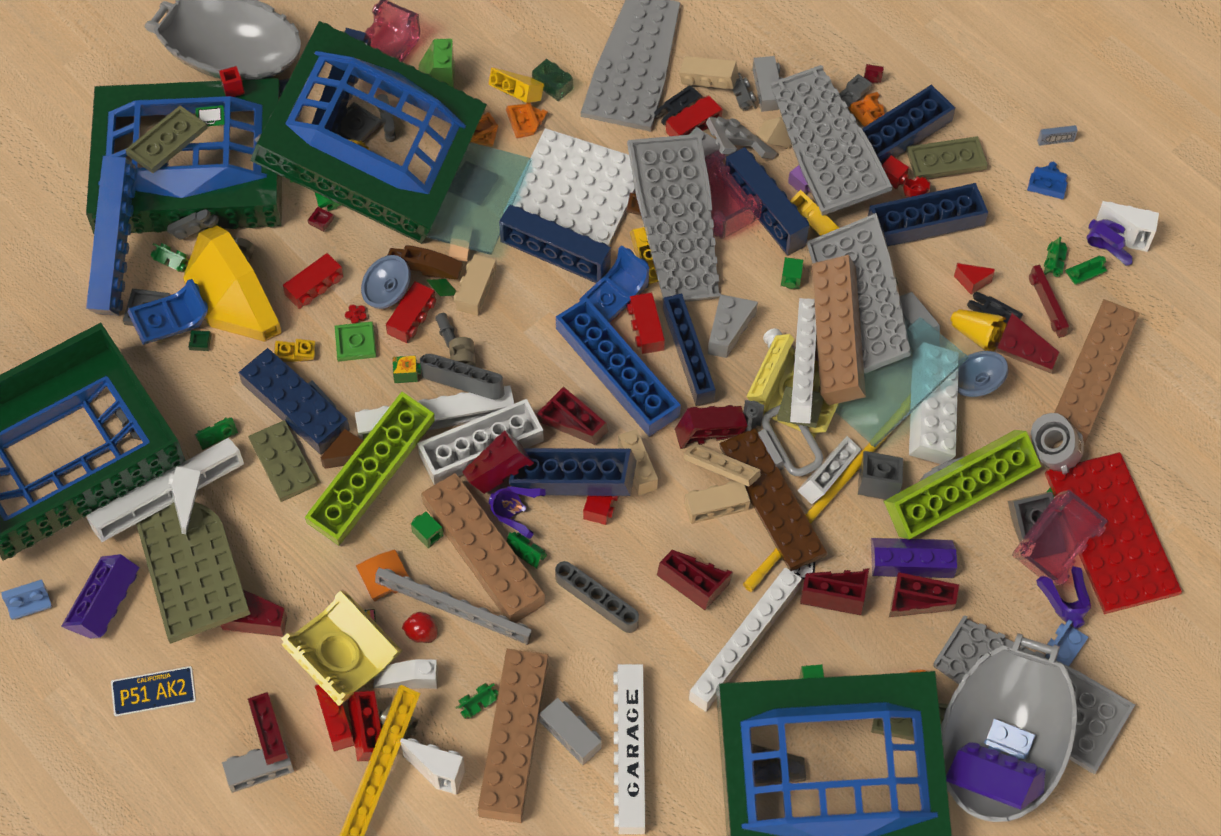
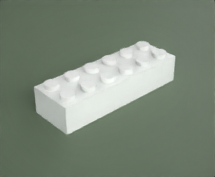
M926 343L913 353L909 455L943 464L956 456L959 353Z
M522 400L417 443L419 456L433 484L439 483L454 473L458 477L463 475L462 471L504 430L517 439L523 448H529L543 442V429L528 400Z

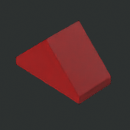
M957 263L954 277L972 295L992 282L995 269Z

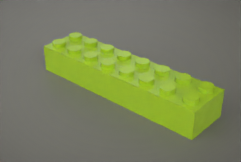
M401 392L306 514V523L340 546L434 423V413L404 392Z
M1013 430L884 500V504L898 536L911 539L1041 467V464L1027 431Z

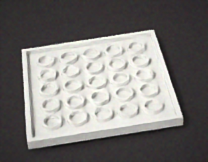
M545 128L504 213L510 204L515 207L518 206L529 213L537 214L548 221H554L562 227L570 228L576 233L589 236L591 239L605 243L610 247L627 210L629 195L635 192L630 157L628 154Z

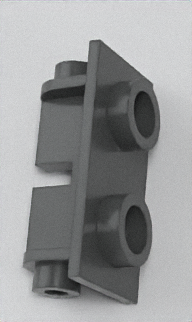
M739 72L740 78L736 80L734 89H732L734 95L737 96L736 99L739 107L743 111L748 110L752 105L757 109L754 103L757 101L756 97L748 89L751 87L750 83Z
M745 400L743 413L748 425L745 432L756 429V426H761L764 411L763 404L757 401Z

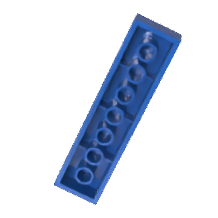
M103 156L86 305V309L96 314L119 316V312L123 309V300H121V294L125 290L123 275L127 271L125 257L129 253V243H127L128 235L131 234L129 220L133 215V205H131L132 198L135 197L133 183L134 179L137 178V168L124 157Z
M587 297L556 316V330L648 437L680 417V403Z

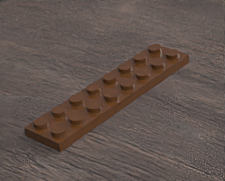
M754 428L751 431L720 442L719 447L724 455L760 469L761 476L750 486L745 485L751 504L788 569L794 571L826 557L827 551L780 470L767 452L756 429Z

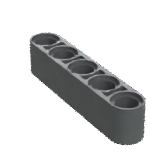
M425 354L420 357L422 377L427 380L493 400L500 399L505 395L503 377L498 373L435 354Z
M562 561L556 565L555 579L561 587L624 632L632 633L637 630L639 614L633 607L571 563ZM561 572L569 573L567 576L560 575ZM579 583H582V584H584L585 586L580 588V587H577L576 585L579 584ZM594 595H600L601 598H600V599H594V598H592V596H594ZM615 606L618 609L615 611H611L608 608ZM632 618L634 621L628 623L625 619Z

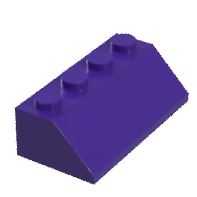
M871 538L872 576L896 577L898 572L925 578H954L957 554L952 540Z
M121 554L100 557L61 627L90 639L101 638L108 629V623L116 615L118 605L127 596V589L137 578L136 573L140 567Z
M969 742L958 750L946 775V782L1022 810L1044 793L1045 769L1037 767L1033 763L1018 760L1014 756L1004 755L997 750L982 747L978 743Z

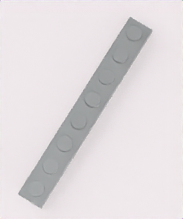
M378 568L375 574V583L526 645L530 640L532 630L525 624L511 622L505 616H497L490 613L486 608L472 606L470 602L455 599L449 593H440L433 590L427 584L421 585L414 582L410 577L396 575L390 569Z

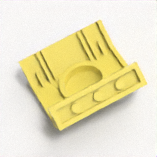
M791 334L775 336L746 396L749 401H757L764 405L763 415L770 409L781 405L786 386L793 387L795 350L791 346L794 341ZM816 360L814 361V373L816 371L819 372V362ZM825 400L823 401L817 427H808L813 437H816V434L819 432H826L839 403L828 405ZM777 415L772 417L771 419L777 421ZM778 421L798 431H801L797 424Z
M340 591L335 596L336 599L322 613L295 633H287L282 638L284 641L282 646L339 706L350 698L354 692L360 690L379 675L402 652L400 647L346 591Z

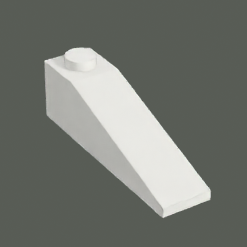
M846 436L822 462L821 466L803 483L798 492L811 504L816 502L827 492L860 452L861 448Z

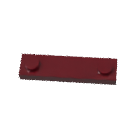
M1040 264L1033 266L1029 275L1030 284L1034 285L1051 321L1053 332H1056L1058 338L1065 337L1069 329L1066 318Z
M268 692L247 698L266 764L270 765L288 759Z

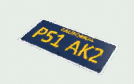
M191 666L111 681L114 716L195 702Z

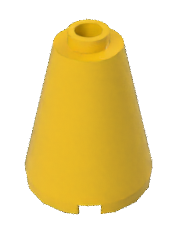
M959 309L957 312L954 311L950 319L952 327L985 351H994L996 349L994 345L996 342H1000L1007 325L1006 322H1003L1006 318L1001 315Z

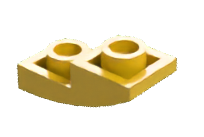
M296 339L295 343L275 341L274 354L283 362L314 359L315 341Z

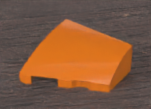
M878 92L866 95L863 100L851 103L848 108L864 127L885 114L883 104L878 102L880 96Z

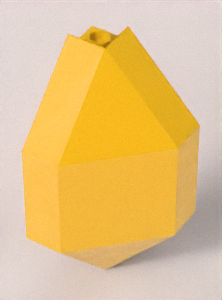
M217 225L200 232L183 280L185 285L190 279H193L194 283L198 285L200 296L208 306L205 320L209 326L263 342L281 334L279 321L254 270L230 233Z

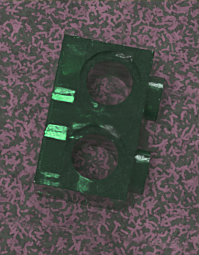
M545 59L532 70V78L544 83L543 91L558 102L573 90L572 76L548 59Z

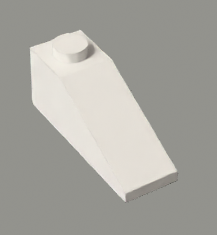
M176 466L175 473L171 472L169 484L172 485V495L181 532L186 535L201 479V471Z
M415 659L389 664L374 678V688H398L399 685H403L410 689H437V660Z

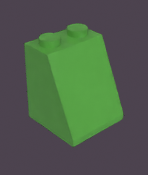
M434 39L419 63V71L430 74L433 78L446 82L454 88L455 63L453 39Z

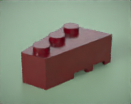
M1013 313L1011 314L997 347V353L1051 373L1059 356V351Z
M564 386L536 413L539 423L593 445H596L608 432L606 422Z
M742 406L690 407L675 427V433L680 449L687 447L686 444L698 442L699 445L705 444L704 440L716 438V441L730 439L742 434L748 425Z
M504 430L462 472L470 484L485 494L503 483L505 477L510 474L516 475L519 473L518 469L526 464L530 466L534 462L521 443Z
M671 550L660 561L657 576L703 610H706L729 586L733 571H723L715 568L714 564L708 563L707 565L696 561V558Z
M869 568L858 572L844 570L843 573H831V571L806 573L800 604L861 615Z
M898 572L895 579L889 617L952 611L957 603L960 584Z
M243 589L250 615L221 625L222 630L284 637L287 615L285 608Z

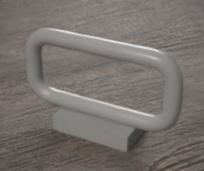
M780 405L767 411L762 417L763 430L759 431L758 435L776 467L782 470L785 466L791 475L799 477L818 469L823 462V454L809 428L798 425L815 455V461L797 469L791 463L770 425V419L778 415Z

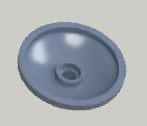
M396 255L384 256L375 261L366 271L362 280L361 294L364 301L377 309L387 308L398 302L407 291L410 283L411 272L408 263Z
M980 351L961 359L958 365V393L968 397H979L990 394L998 389L1006 380L1009 372L1005 358L993 351Z

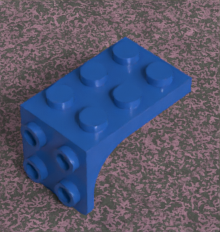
M620 246L617 259L612 268L579 299V302L587 297L610 323L627 307V304H630V296L640 295L648 288V263L643 259H639L629 248Z
M190 279L178 292L162 299L131 307L127 312L142 344L145 345L200 328L207 314L208 306L200 296L198 285L194 283L193 279Z

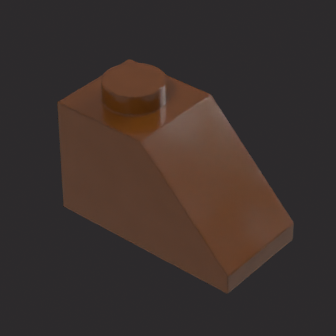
M344 429L320 457L322 467L327 469L344 466L363 440Z

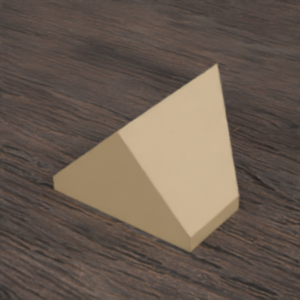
M782 117L763 121L756 136L768 144L790 149L792 144Z

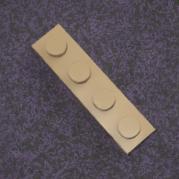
M696 443L684 453V460L746 486H750L761 476L760 469Z

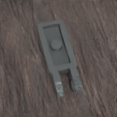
M205 209L168 225L167 232L182 240L207 227L215 226L218 223L219 217L214 214L210 216L211 212Z

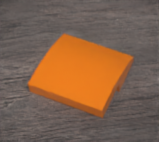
M395 549L376 555L356 565L373 601H377L392 591L395 594L397 593L395 590L375 583V574L378 568L390 569L396 575L409 577Z

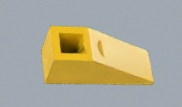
M491 67L488 85L526 103L541 101L544 83L531 77Z
M802 190L790 200L792 204L796 205L802 217L808 220L809 226L820 236L839 229L827 215H821L819 207Z
M645 228L633 229L630 231V236L635 254L649 265L648 284L659 282Z

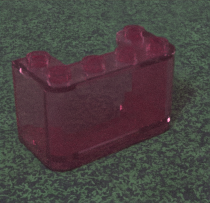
M380 0L372 9L374 23L365 32L371 39V47L380 49L383 53L396 57L399 61L403 62L419 40V14L390 1Z
M718 150L705 157L711 191V217L714 222L713 234L715 237L723 239L759 220L762 201L757 195L754 197L752 194L747 196L730 175V167L724 165L723 159L725 155L721 154Z
M1070 490L1060 492L1012 553V556L1038 577L1046 576L1053 581L1055 586L1063 585L1070 577L1068 573L1069 569L1076 562L1074 558L1078 553L1084 552L1088 546L1086 542L1089 538L1102 535L1106 529L1104 525L1108 520Z

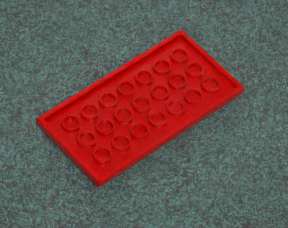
M1121 452L1078 462L1065 475H1063L1062 471L1046 470L1045 476L1104 614L1178 596L1182 593Z

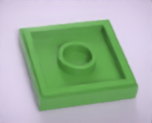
M373 321L334 325L338 362L376 358Z

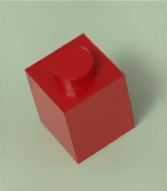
M237 66L219 70L226 96L234 97L244 94Z
M892 155L882 165L892 187L895 189L901 184L904 185L906 178H909V166Z

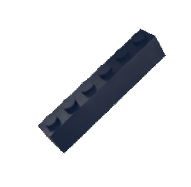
M350 28L345 29L344 32L349 36L362 40L371 46V39L366 32ZM332 65L328 79L340 81L345 71ZM350 74L346 83L354 87L359 78ZM325 85L320 101L329 103L337 88ZM344 90L341 92L324 127L325 129L335 134L340 133L341 121L347 114V105L353 97L352 94ZM317 108L312 124H320L326 111L325 109Z
M681 293L664 297L663 312L695 405L714 402L716 389L683 295Z

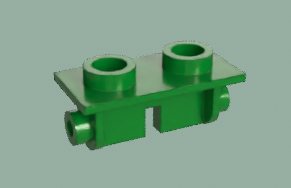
M1062 237L1050 242L1047 247L1048 254L1044 262L1045 275L1051 272L1053 276L1060 277L1063 273L1065 263L1063 261L1066 258L1068 247L1066 243L1061 242Z
M155 243L152 244L157 247L156 250L151 252L153 260L166 265L168 259H170L168 267L178 272L186 270L187 265L185 264L189 262L186 259V254L178 250L174 253L170 251L171 247L163 243L160 246Z
M1097 256L1066 269L1065 272L1074 285H1077L1107 272V269L1104 267L1106 259L1104 256Z
M225 417L223 420L215 423L213 427L209 426L198 430V433L194 435L197 441H199L202 450L237 434L238 431L233 418Z
M509 532L506 542L513 552L537 569L540 559L543 561L547 556L545 550L534 543L530 546V540L521 535L520 532Z
M484 683L476 688L477 693L470 697L467 694L458 700L460 704L455 708H462L463 711L460 713L464 719H470L482 710L478 705L480 701L484 708L497 701L498 691L491 689L495 685L494 683L489 685Z

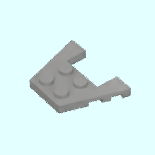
M709 117L706 122L712 136L717 138L715 140L716 145L721 146L719 150L721 154L730 155L736 152L737 148L734 145L750 146L762 158L774 159L777 154L776 151L746 129L736 119Z

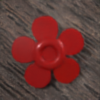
M352 304L348 307L349 311L345 312V318L351 319L352 324L359 323V320L364 321L367 318V315L364 313L366 309L363 305L357 308L356 305Z

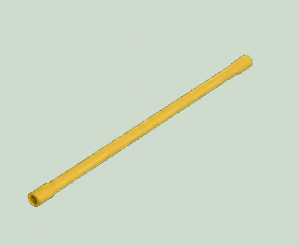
M911 394L891 419L836 479L827 492L805 514L810 524L860 469L863 452H875L905 416L911 412ZM777 548L743 583L746 590L752 592L781 558Z

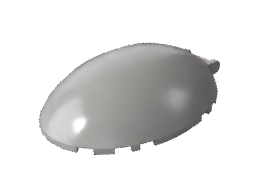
M176 0L175 4L163 1L159 6L160 9L151 21H147L145 24L147 31L156 34L165 48L183 64L203 74L221 79L219 70L235 66L238 68L241 80L269 79L285 71L297 59L300 53L301 40L293 23L290 24L284 14L279 15L274 11L273 7L258 0ZM167 13L166 16L163 18V20H162V21L160 22V24H159L158 22L161 20V18L164 16V14Z
M1018 633L1013 648L1003 645L991 652H987L976 661V664L963 676L961 683L953 693L941 726L946 775L958 750L969 742H975L982 747L988 748L989 745L984 744V741L988 737L994 719L1035 734L1027 759H1021V761L1033 763L1037 767L1045 769L1044 793L1022 810L947 782V790L956 803L976 818L991 822H1005L1023 817L1036 809L1049 797L1065 771L1075 738L1077 706L1071 678L1064 665L1056 663L1060 649L1058 645L1050 646L1024 638L1023 634ZM1020 646L1050 654V658L1047 660L1019 651ZM1000 751V753H1002V754H1004V755H1007V756L1009 755V753H1006V752H1004V751Z

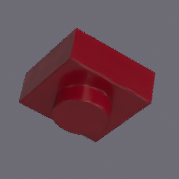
M866 64L864 78L871 83H881L884 67Z
M317 207L307 221L309 225L324 232L333 221L334 215Z

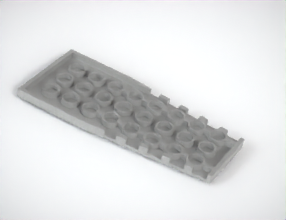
M625 0L594 70L581 110V117L651 132L655 120L654 112L659 107L664 90L680 2L672 0Z
M822 65L771 83L772 91L801 172L822 216L892 191V185L870 141L861 127L857 125L855 117L849 112L845 101H842L837 88L835 89L832 85L831 79L824 72Z
M701 134L628 140L627 146L636 197L662 297L682 293L685 302L719 298L721 293H719V275H717L716 268L717 256H715L714 246L716 242L713 237L714 222L711 217V191Z
M875 213L807 241L812 263L849 255L856 266L864 374L911 356L894 267L877 214Z
M963 616L934 661L933 667L957 684H960L963 676L987 652H991L1003 645L1013 648L1014 642L1005 638L1004 634L986 629V625L982 623L978 625L968 620L967 616ZM1020 646L1019 651L1047 659L1044 657V654L1038 651L1033 652L1024 646ZM1063 664L1071 678L1077 706L1076 732L1069 760L1095 775L1135 704L1079 671Z

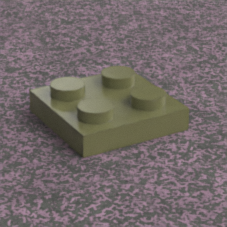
M786 386L777 421L816 428L824 401L821 393L812 392L810 423L790 422L793 387Z

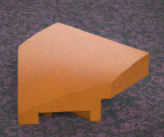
M530 102L526 103V105H509L506 108L516 138L534 135L548 112L544 109L542 111L537 109Z
M489 112L482 115L469 143L470 145H494L498 125Z

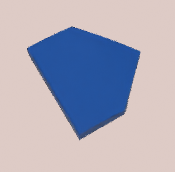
M1054 161L1049 162L1048 166L1042 168L1037 166L1034 172L1031 173L1027 190L1063 199L1068 175L1061 173L1056 168L1057 164Z

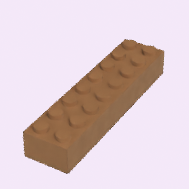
M849 255L812 263L821 396L828 405L866 397L856 266Z
M1106 299L1102 301L1054 412L1064 416L1083 435L1084 445L1140 314Z
M456 473L421 493L423 505L434 520L442 526L446 537L503 616L516 623L545 605V594Z
M506 649L478 803V816L481 818L516 823L522 822L548 670V654Z

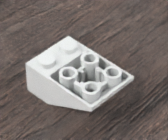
M1103 201L1096 220L1106 219L1122 225L1125 228L1124 234H1118L1125 238V246L1148 252L1156 232L1159 213Z
M401 738L403 756L436 789L457 795L465 773L463 756L456 751L449 750L446 752L440 750L438 746L432 744L428 746L420 744L419 741L412 738L407 740Z

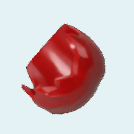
M917 176L914 180L906 178L903 186L905 197L930 193V182H928L926 177L919 178Z
M425 612L413 613L402 625V630L405 631L406 636L415 643H431L438 634L437 623L431 615Z

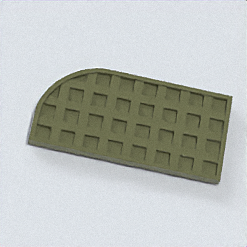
M174 502L136 523L170 644L250 615L224 526L220 518L211 509L194 502L186 535L181 532Z

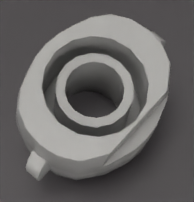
M1059 413L1044 414L1033 423L1031 429L1032 445L1039 460L1053 471H1062L1063 475L1069 473V469L1074 467L1083 456V435ZM1063 440L1061 446L1052 449L1056 442Z

